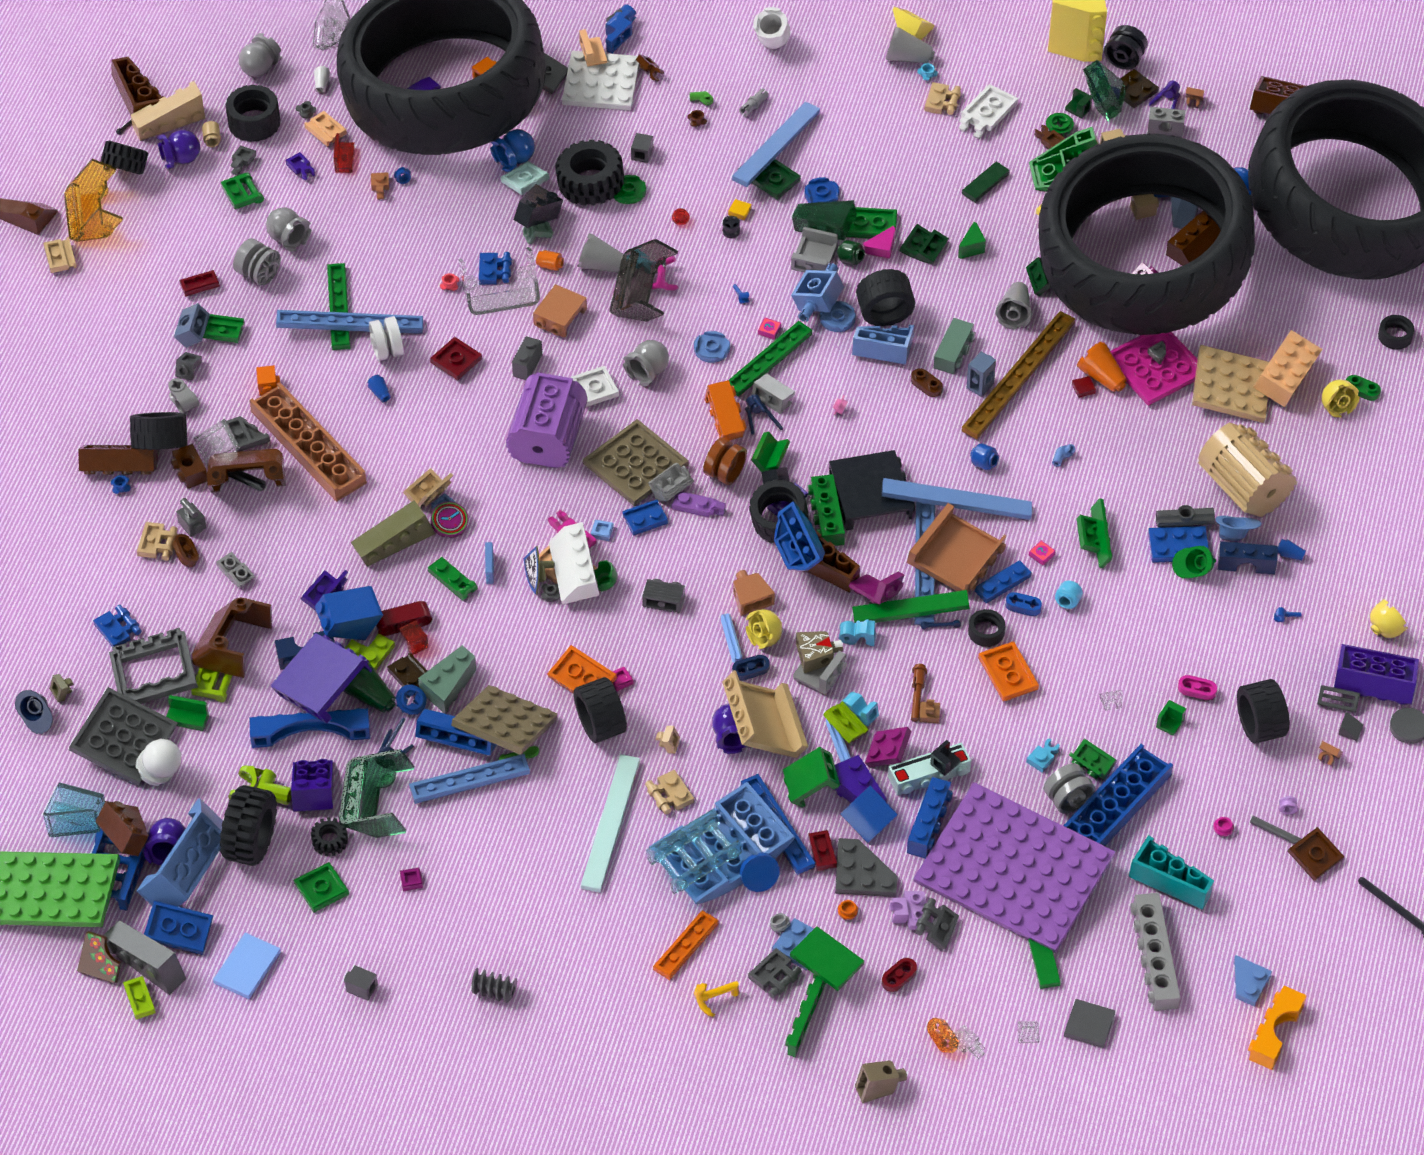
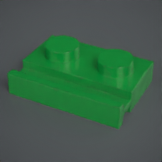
M210 314L203 338L238 343L245 321L243 318Z

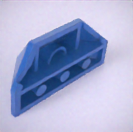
M791 502L778 512L774 542L788 570L808 571L823 560L825 551L811 522L796 503Z

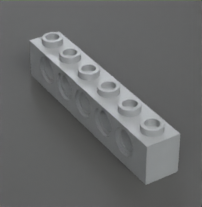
M1159 893L1135 895L1134 902L1130 904L1131 914L1135 915L1136 918L1134 920L1135 933L1139 934L1137 945L1143 954L1141 955L1142 968L1146 969V973H1144L1145 985H1149L1150 989L1148 991V1001L1153 1004L1154 1011L1179 1009L1180 993Z

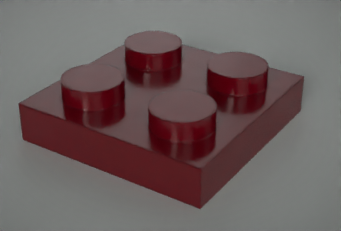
M454 336L430 358V363L456 380H459L482 360V354Z

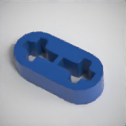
M1012 592L1006 596L1005 606L1012 612L1037 616L1041 612L1042 602L1037 597Z

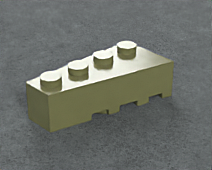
M413 500L351 541V544L368 567L435 535V532L426 515L415 500Z

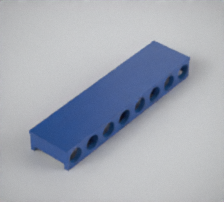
M1140 744L1063 826L1106 846L1172 776L1173 764H1167L1144 749L1143 744Z

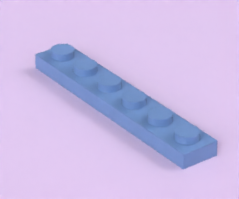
M525 754L413 782L409 784V788L416 804L530 774V769Z

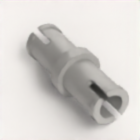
M760 89L754 96H750L747 102L739 108L741 115L746 111L743 115L746 117L754 109H758L760 104L769 97L768 92L765 91L762 94L765 89Z

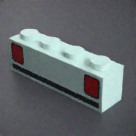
M962 742L950 746V751L960 758V763L945 776L930 765L931 753L889 766L888 779L896 795L909 794L914 790L927 788L932 777L947 781L950 778L964 776L971 771V759Z

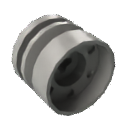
M250 238L244 241L237 250L233 260V269L257 284L265 285L276 275L280 266L281 256L278 251L272 250L256 239Z

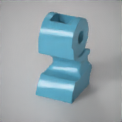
M867 619L864 622L857 621L856 623L852 621L842 622L840 624L839 640L843 643L854 645L860 637H864L867 645L875 646V621Z
M850 692L842 700L866 726H869L879 716L878 703L873 701L867 705L859 693Z

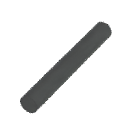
M1252 816L1250 823L1293 844L1301 840V838L1258 817Z

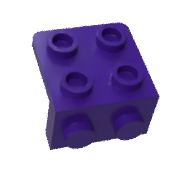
M324 570L302 595L301 600L315 610V606L323 594L339 592L344 589L343 586L348 581L346 578L348 571L344 570L336 579Z

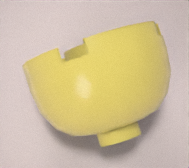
M1334 380L1324 388L1321 397L1322 404L1333 417H1342L1341 413L1347 411L1349 414L1356 408L1360 399L1358 396L1359 390L1347 380Z
M1383 599L1370 613V621L1372 623L1370 628L1377 636L1381 634L1385 638H1395L1406 631L1408 627L1404 626L1406 622L1401 614L1394 607L1389 608L1387 606L1389 602Z
M766 609L749 613L746 620H749V626H746V633L751 644L754 646L758 645V649L776 644L782 634V622L773 611Z

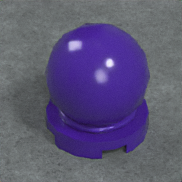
M186 129L177 130L169 138L165 134L157 136V139L161 141L157 143L162 160L166 159L167 164L165 168L167 170L174 168L175 162L178 164H189L199 155L201 149L200 141L192 131Z
M729 703L721 705L712 717V728L717 735V748L723 749V752L726 754L743 752L742 748L746 746L741 743Z
M165 817L156 821L149 830L148 840L144 848L146 860L150 864L153 862L161 866L185 831V826L173 818Z

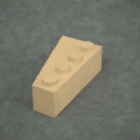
M195 81L190 82L189 86L183 90L181 88L175 91L176 94L168 98L163 97L159 99L160 101L157 104H150L131 114L132 127L140 141L205 119L202 94Z

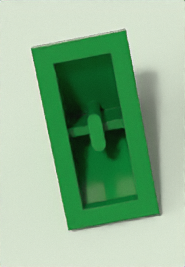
M973 222L959 245L958 258L960 259L985 253L986 240L976 222Z

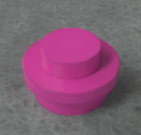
M1220 817L1214 822L1213 829L1220 836H1228L1233 832L1234 825L1228 817Z

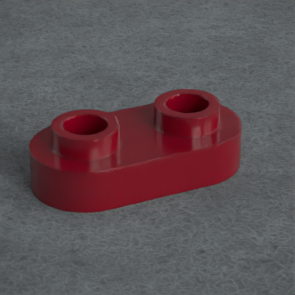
M911 958L900 959L883 974V988L889 992H896L916 975V962Z

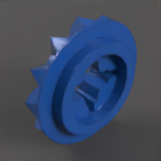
M415 685L401 687L395 698L397 707L402 710V713L405 712L409 716L413 714L418 715L422 712L427 702L423 690ZM413 695H415L413 700L414 703L407 705V698H410Z

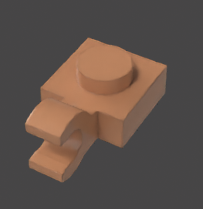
M389 172L371 173V190H376L377 199H384V190H389Z

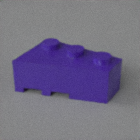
M859 755L835 764L840 786L834 790L838 796L844 797L851 804L871 786L887 803V798Z

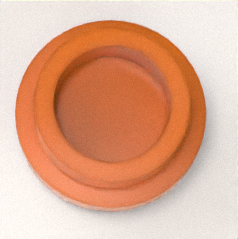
M844 900L838 906V915L843 919L850 920L858 914V907L851 900Z

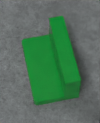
M769 431L764 432L751 461L761 472L778 469L790 441L788 439L777 441Z
M169 695V710L166 717L178 722V727L204 731L209 717L207 702Z

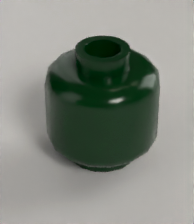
M845 240L839 245L837 254L841 262L857 265L863 261L865 250L862 244Z

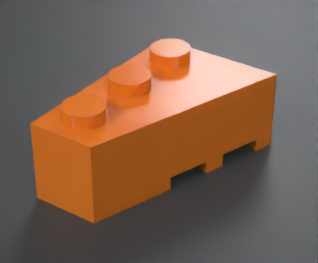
M729 380L707 385L704 400L706 403H710L712 410H709L711 416H714L715 427L719 437L733 440L743 437L746 423L744 419L741 420L739 414L741 413L740 404L735 401V388L730 385Z

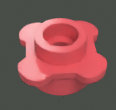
M452 273L442 276L440 288L442 290H457L459 277Z

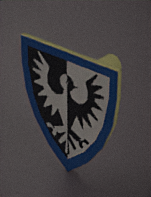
M538 546L534 547L523 558L526 577L531 590L535 594L538 593L539 582L546 581L545 568H554V561L539 560Z

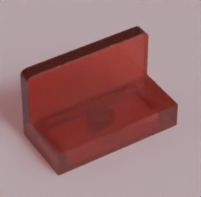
M336 133L333 157L335 173H353L355 142H340V133Z

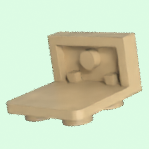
M430 468L405 489L403 493L411 502L415 500L419 507L422 505L427 507L437 495H441L452 483L450 479L454 475L450 473L442 480Z

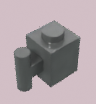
M186 498L181 499L180 504L183 508L176 511L178 523L192 537L206 529L205 516L192 502L190 503Z

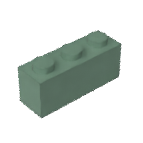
M953 318L934 355V369L954 374L957 368L960 369L963 362L962 357L967 355L969 343H973L976 332H973V323Z

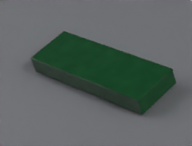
M996 161L962 189V195L976 203L1007 177L1010 170Z

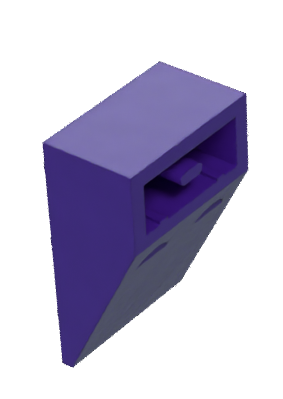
M319 759L317 761L300 760L293 762L291 783L293 812L333 809V760Z

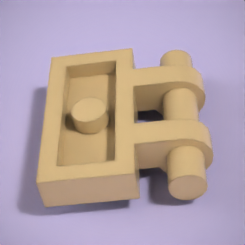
M932 82L924 111L942 114L943 110H947V114L952 115L958 106L957 100L961 96V87L955 86L950 91L949 85Z
M146 522L138 545L137 556L156 558L158 553H162V559L168 561L174 551L172 542L177 535L178 528L172 526L170 531H167L164 524ZM162 539L167 540L166 544H161Z
M675 769L657 777L659 785H654L652 780L645 783L648 788L647 792L651 797H654L657 807L664 814L671 812L670 806L672 805L678 811L694 803V797ZM664 792V793L666 794L667 798H665V797L663 798V796L661 795V793Z

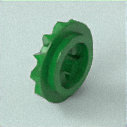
M1054 113L1046 119V126L1049 132L1055 130L1064 136L1065 133L1070 134L1074 122L1067 114Z

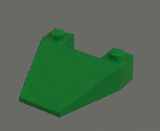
M1093 127L1075 132L1029 162L1035 190L1048 191L1047 189L1056 175L1063 171L1062 168L1074 157H1079V154L1099 144Z

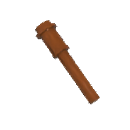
M920 663L915 664L912 668L914 674L912 683L914 693L911 721L914 722L919 720L921 692L925 687V675L928 672L926 666Z

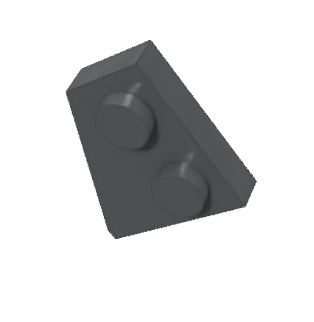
M241 416L223 422L224 429L236 452L270 442L269 434H263L258 431V427L248 423Z

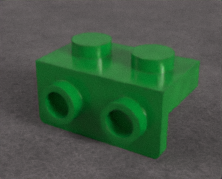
M1085 738L1076 751L1069 754L1072 764L1076 763L1081 768L1083 766L1088 770L1087 774L1096 780L1098 777L1105 780L1117 763L1115 758Z

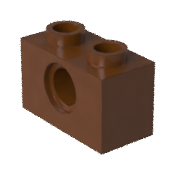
M193 443L172 451V467L174 470H178V478L181 483L185 484L187 489L207 482V470Z

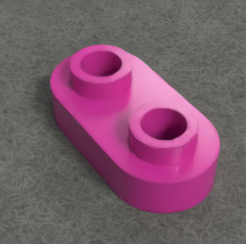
M1184 675L1179 679L1178 690L1183 695L1211 700L1216 696L1217 685L1211 680Z

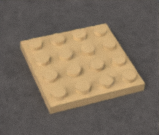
M1200 345L1192 405L1264 423L1268 397L1253 387L1269 362Z

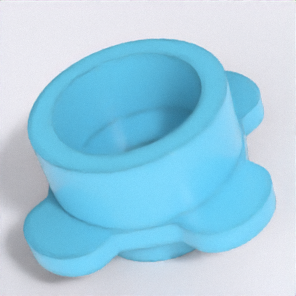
M930 63L923 64L917 70V73L923 77V80H929L933 76L936 77L938 75L935 67Z

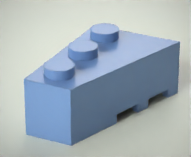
M893 325L887 329H880V326L857 327L853 337L852 355L906 365L913 343L914 325H909L908 328H898L897 325Z

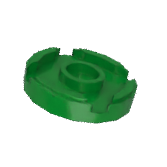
M624 175V185L621 187L620 192L614 195V199L622 204H634L641 201L647 192L644 180H640V177L636 175Z

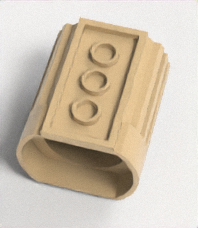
M1229 422L1221 427L1205 443L1198 457V464L1245 513L1259 517L1273 512L1276 507L1278 508L1280 503L1284 502L1286 497H1289L1290 492L1294 490V485L1297 484L1296 477L1292 474L1293 470L1280 461L1281 457L1268 449L1269 445L1257 436V432L1251 427L1246 428L1242 424L1236 425Z

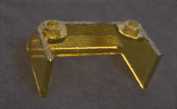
M91 159L67 186L64 193L70 240L81 242L107 238L122 222L123 217L101 208V199L108 194L109 190L107 181L117 171L116 168Z

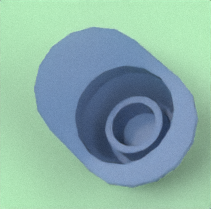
M1218 516L1215 519L1220 525L1219 537L1230 541L1241 540L1250 529H1256L1262 525L1261 521L1247 517Z

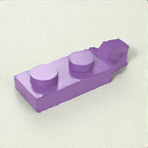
M681 491L675 495L672 509L705 517L713 514L724 516L726 503L714 498Z

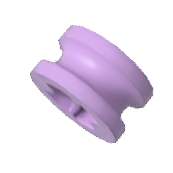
M1286 796L1279 800L1281 813L1293 814L1297 812L1298 806L1295 797Z

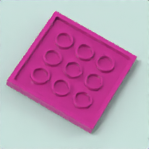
M1172 332L1140 335L1111 350L1127 379V384L1148 406L1195 382L1197 358ZM1163 341L1166 346V356L1158 364L1147 351L1148 348Z

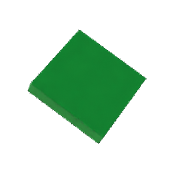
M330 862L294 879L295 886L313 913L349 895L348 889Z

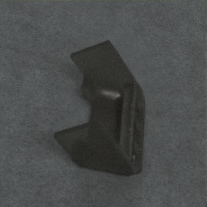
M653 239L628 249L621 259L610 313L617 317L645 322L663 316V311L652 304H648L654 276L658 273V267L663 265L665 269L666 259L678 254V250L658 239Z

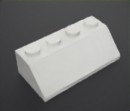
M583 522L564 526L549 541L561 602L566 604L599 596Z

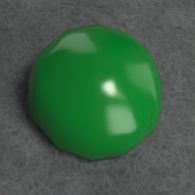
M607 560L598 562V568L594 572L598 590L602 592L609 590L615 585L618 580V574L611 562Z

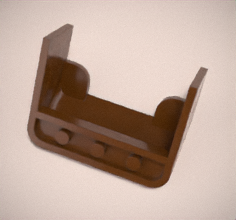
M239 597L218 610L212 617L192 653V663L200 668L244 678V653L228 650L229 641L225 637L234 621L271 629L272 605Z

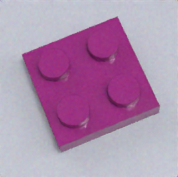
M908 727L875 732L865 764L870 768L901 763L912 731Z

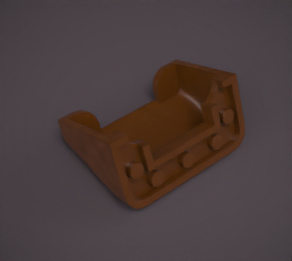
M278 449L214 454L208 460L207 486L211 493L220 492L222 484L229 482L228 472L264 469L266 478L274 480L277 487L286 486L283 454Z

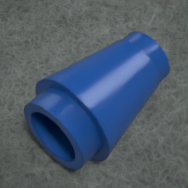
M374 375L367 381L368 388L382 403L387 402L391 396L384 378L380 375Z
M1281 539L1278 545V554L1281 557L1302 561L1306 550L1288 539Z

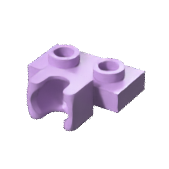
M904 891L903 898H893L889 905V909L895 911L891 922L906 923L907 921L908 929L916 930L917 920L921 918L923 914L922 908L926 904L924 891Z

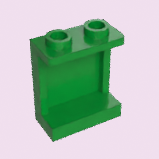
M818 747L783 769L784 782L789 792L788 798L792 804L801 808L806 806L804 799L825 786H829L832 789L840 786L832 753L822 747Z

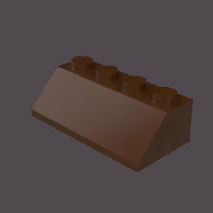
M1205 211L1200 212L1168 240L1166 256L1182 266L1192 262L1207 251L1215 242L1221 232L1219 226Z
M83 445L78 449L79 471H84V474H95V471H103L105 475L114 474V471H121L123 475H131L133 471H140L141 475H150L157 470L159 450L134 449L131 445Z

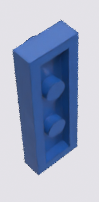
M1019 560L977 585L974 592L987 604L1029 579L1032 572Z

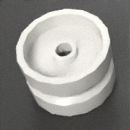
M395 316L384 319V329L379 320L369 322L371 344L378 361L388 359V347L393 357L404 355L402 338Z

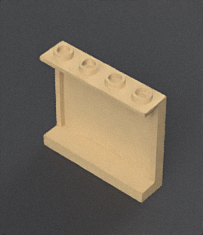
M735 670L722 681L742 745L797 758L808 748L788 684L781 683L773 690L739 681Z

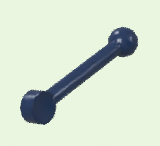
M955 620L948 623L930 624L922 622L920 626L924 630L928 627L954 626L958 628L961 626V621Z

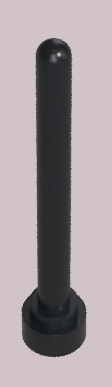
M1360 877L1358 879V883L1412 923L1424 935V922L1366 878Z

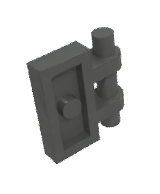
M929 898L922 908L923 914L921 918L917 920L915 933L923 935L924 930L927 931L926 940L940 950H943L948 945L959 915L945 905L936 908V900ZM930 916L934 917L933 923L929 922Z
M776 948L748 973V978L763 990L770 985L772 989L768 994L771 998H774L778 994L781 995L788 984L794 983L802 970L798 966L791 970L789 968L791 959ZM782 973L785 977L778 981L776 978Z

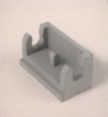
M766 373L754 382L752 395H758L766 406L781 414L792 404L789 399L795 395V391Z
M675 463L649 481L648 484L657 500L667 502L692 484L694 480L685 466L680 467L679 463Z

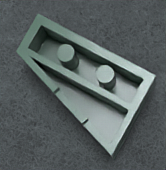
M462 645L418 678L419 688L423 690L426 698L444 714H447L452 702L458 698L461 689L467 685L475 673V656Z

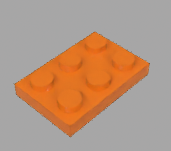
M1014 641L978 653V659L1003 702L1039 689L1038 682Z
M572 645L569 646L547 673L550 679L573 694L576 687L606 677L613 684L618 678L614 672Z

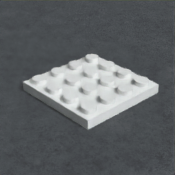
M571 51L562 105L631 111L639 63L636 61L638 56L605 53L607 63L587 67L583 52Z

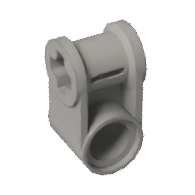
M175 378L168 383L170 400L176 405L180 413H185L199 406L196 395L182 379Z

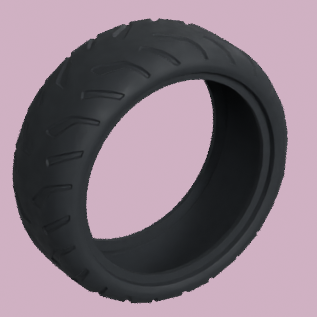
M369 0L347 23L341 34L337 49V75L346 108L355 124L374 141L378 140L379 144L390 149H397V151L412 154H451L470 150L496 140L511 131L529 115L538 101L545 83L546 62L541 32L534 14L523 0ZM472 39L487 42L505 51L501 59L480 76L448 88L411 90L396 87L378 79L383 69L394 59L415 47L434 41Z
M1354 79L1328 80L1314 83L1297 90L1283 100L1271 112L1259 134L1249 160L1250 170L1248 171L1249 191H1251L1250 197L1254 210L1258 212L1259 219L1266 230L1271 232V236L1284 249L1286 248L1289 253L1306 264L1336 276L1363 280L1384 279L1406 273L1424 263V107L1406 95L1398 93V91L1375 83ZM1335 139L1356 143L1374 150L1391 161L1407 177L1418 197L1420 212L1400 219L1375 220L1359 217L1338 209L1316 194L1304 181L1295 166L1291 149L1309 141Z
M1150 133L1113 138L1104 141L1101 145L1097 144L1079 154L1077 158L1074 157L1062 168L1063 171L1056 175L1047 189L1048 193L1044 195L1039 213L1038 229L1041 262L1046 278L1052 290L1070 310L1089 323L1101 328L1134 335H1155L1188 328L1189 325L1194 326L1209 318L1210 314H1215L1230 301L1231 297L1236 295L1251 267V257L1254 255L1255 222L1252 200L1248 189L1239 174L1222 156L1200 143L1174 135ZM1147 194L1171 196L1190 202L1205 211L1221 230L1210 248L1192 262L1173 270L1154 274H1131L1104 267L1087 257L1072 240L1080 225L1101 207L1122 198Z

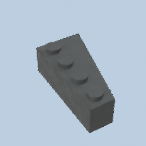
M119 920L103 935L107 937V946L111 954H115L168 995L186 980L175 952Z

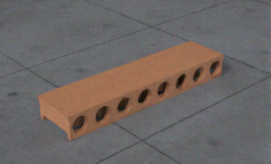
M280 382L277 383L276 388L261 397L249 400L250 411L336 502L367 484L364 469Z

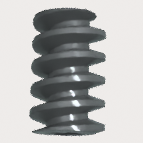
M476 968L471 983L472 993L476 995L480 992V995L483 997L487 994L488 998L491 999L495 996L498 1001L503 998L504 1002L508 1003L515 993L518 981L515 978L510 983V976H507L505 981H503L502 974H499L497 979H495L494 972H491L489 977H487L486 970H483L480 975L479 968Z

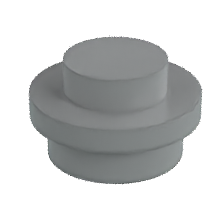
M783 913L774 915L770 920V927L774 932H783L790 925L789 917Z

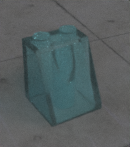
M59 782L43 813L48 836L61 837L100 832L101 828L95 821L105 803L104 794Z

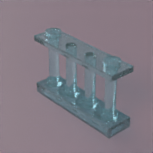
M714 808L646 849L649 863L651 865L660 863L673 879L670 881L673 894L684 891L690 884L729 860L736 859L742 853L739 840L730 844L717 827L719 825V818ZM708 831H711L724 848L716 854L712 853L700 837ZM690 842H694L707 858L698 865L683 848V846ZM673 852H677L690 870L679 875L666 857Z

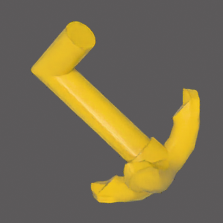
M734 981L705 991L708 984L701 983L697 984L694 990V996L699 1008L708 1016L714 1017L715 1014L711 1012L705 1001L730 991L732 996H738L739 983Z

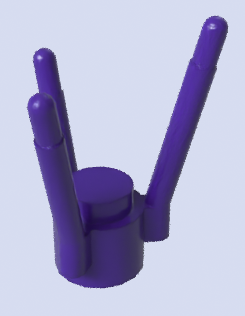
M1169 81L1165 88L1149 102V106L1164 95L1169 99L1174 98L1171 109H1175L1178 98L1181 96L1179 93L1180 85L1176 81Z

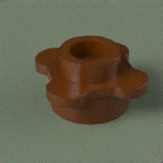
M694 110L687 116L691 121L690 125L692 127L707 123V119L704 118V113L701 110Z

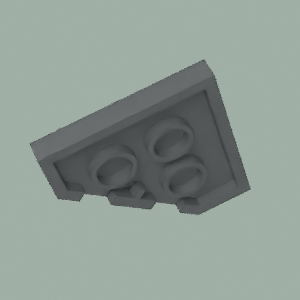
M839 838L835 893L896 897L897 875L859 839Z

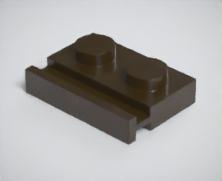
M410 652L406 657H401L387 666L388 672L402 687L405 685L419 687L418 678L427 672Z

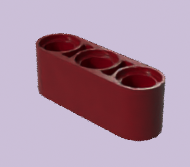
M417 601L382 610L383 616L377 623L376 628L379 634L389 636L427 626L432 622V616L427 602Z

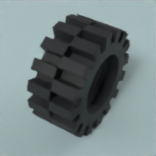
M327 817V821L320 819L321 823L316 822L315 827L313 826L311 829V840L314 850L318 851L321 855L325 852V856H329V853L335 856L336 851L340 854L342 852L341 848L345 850L346 844L348 845V834L345 824L343 825L341 820L338 822L337 818H334L333 821H331L330 817ZM324 834H337L334 840L326 841L322 839Z

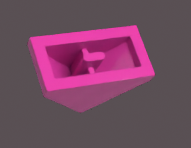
M892 226L864 242L863 249L865 254L890 259L896 238L895 227Z

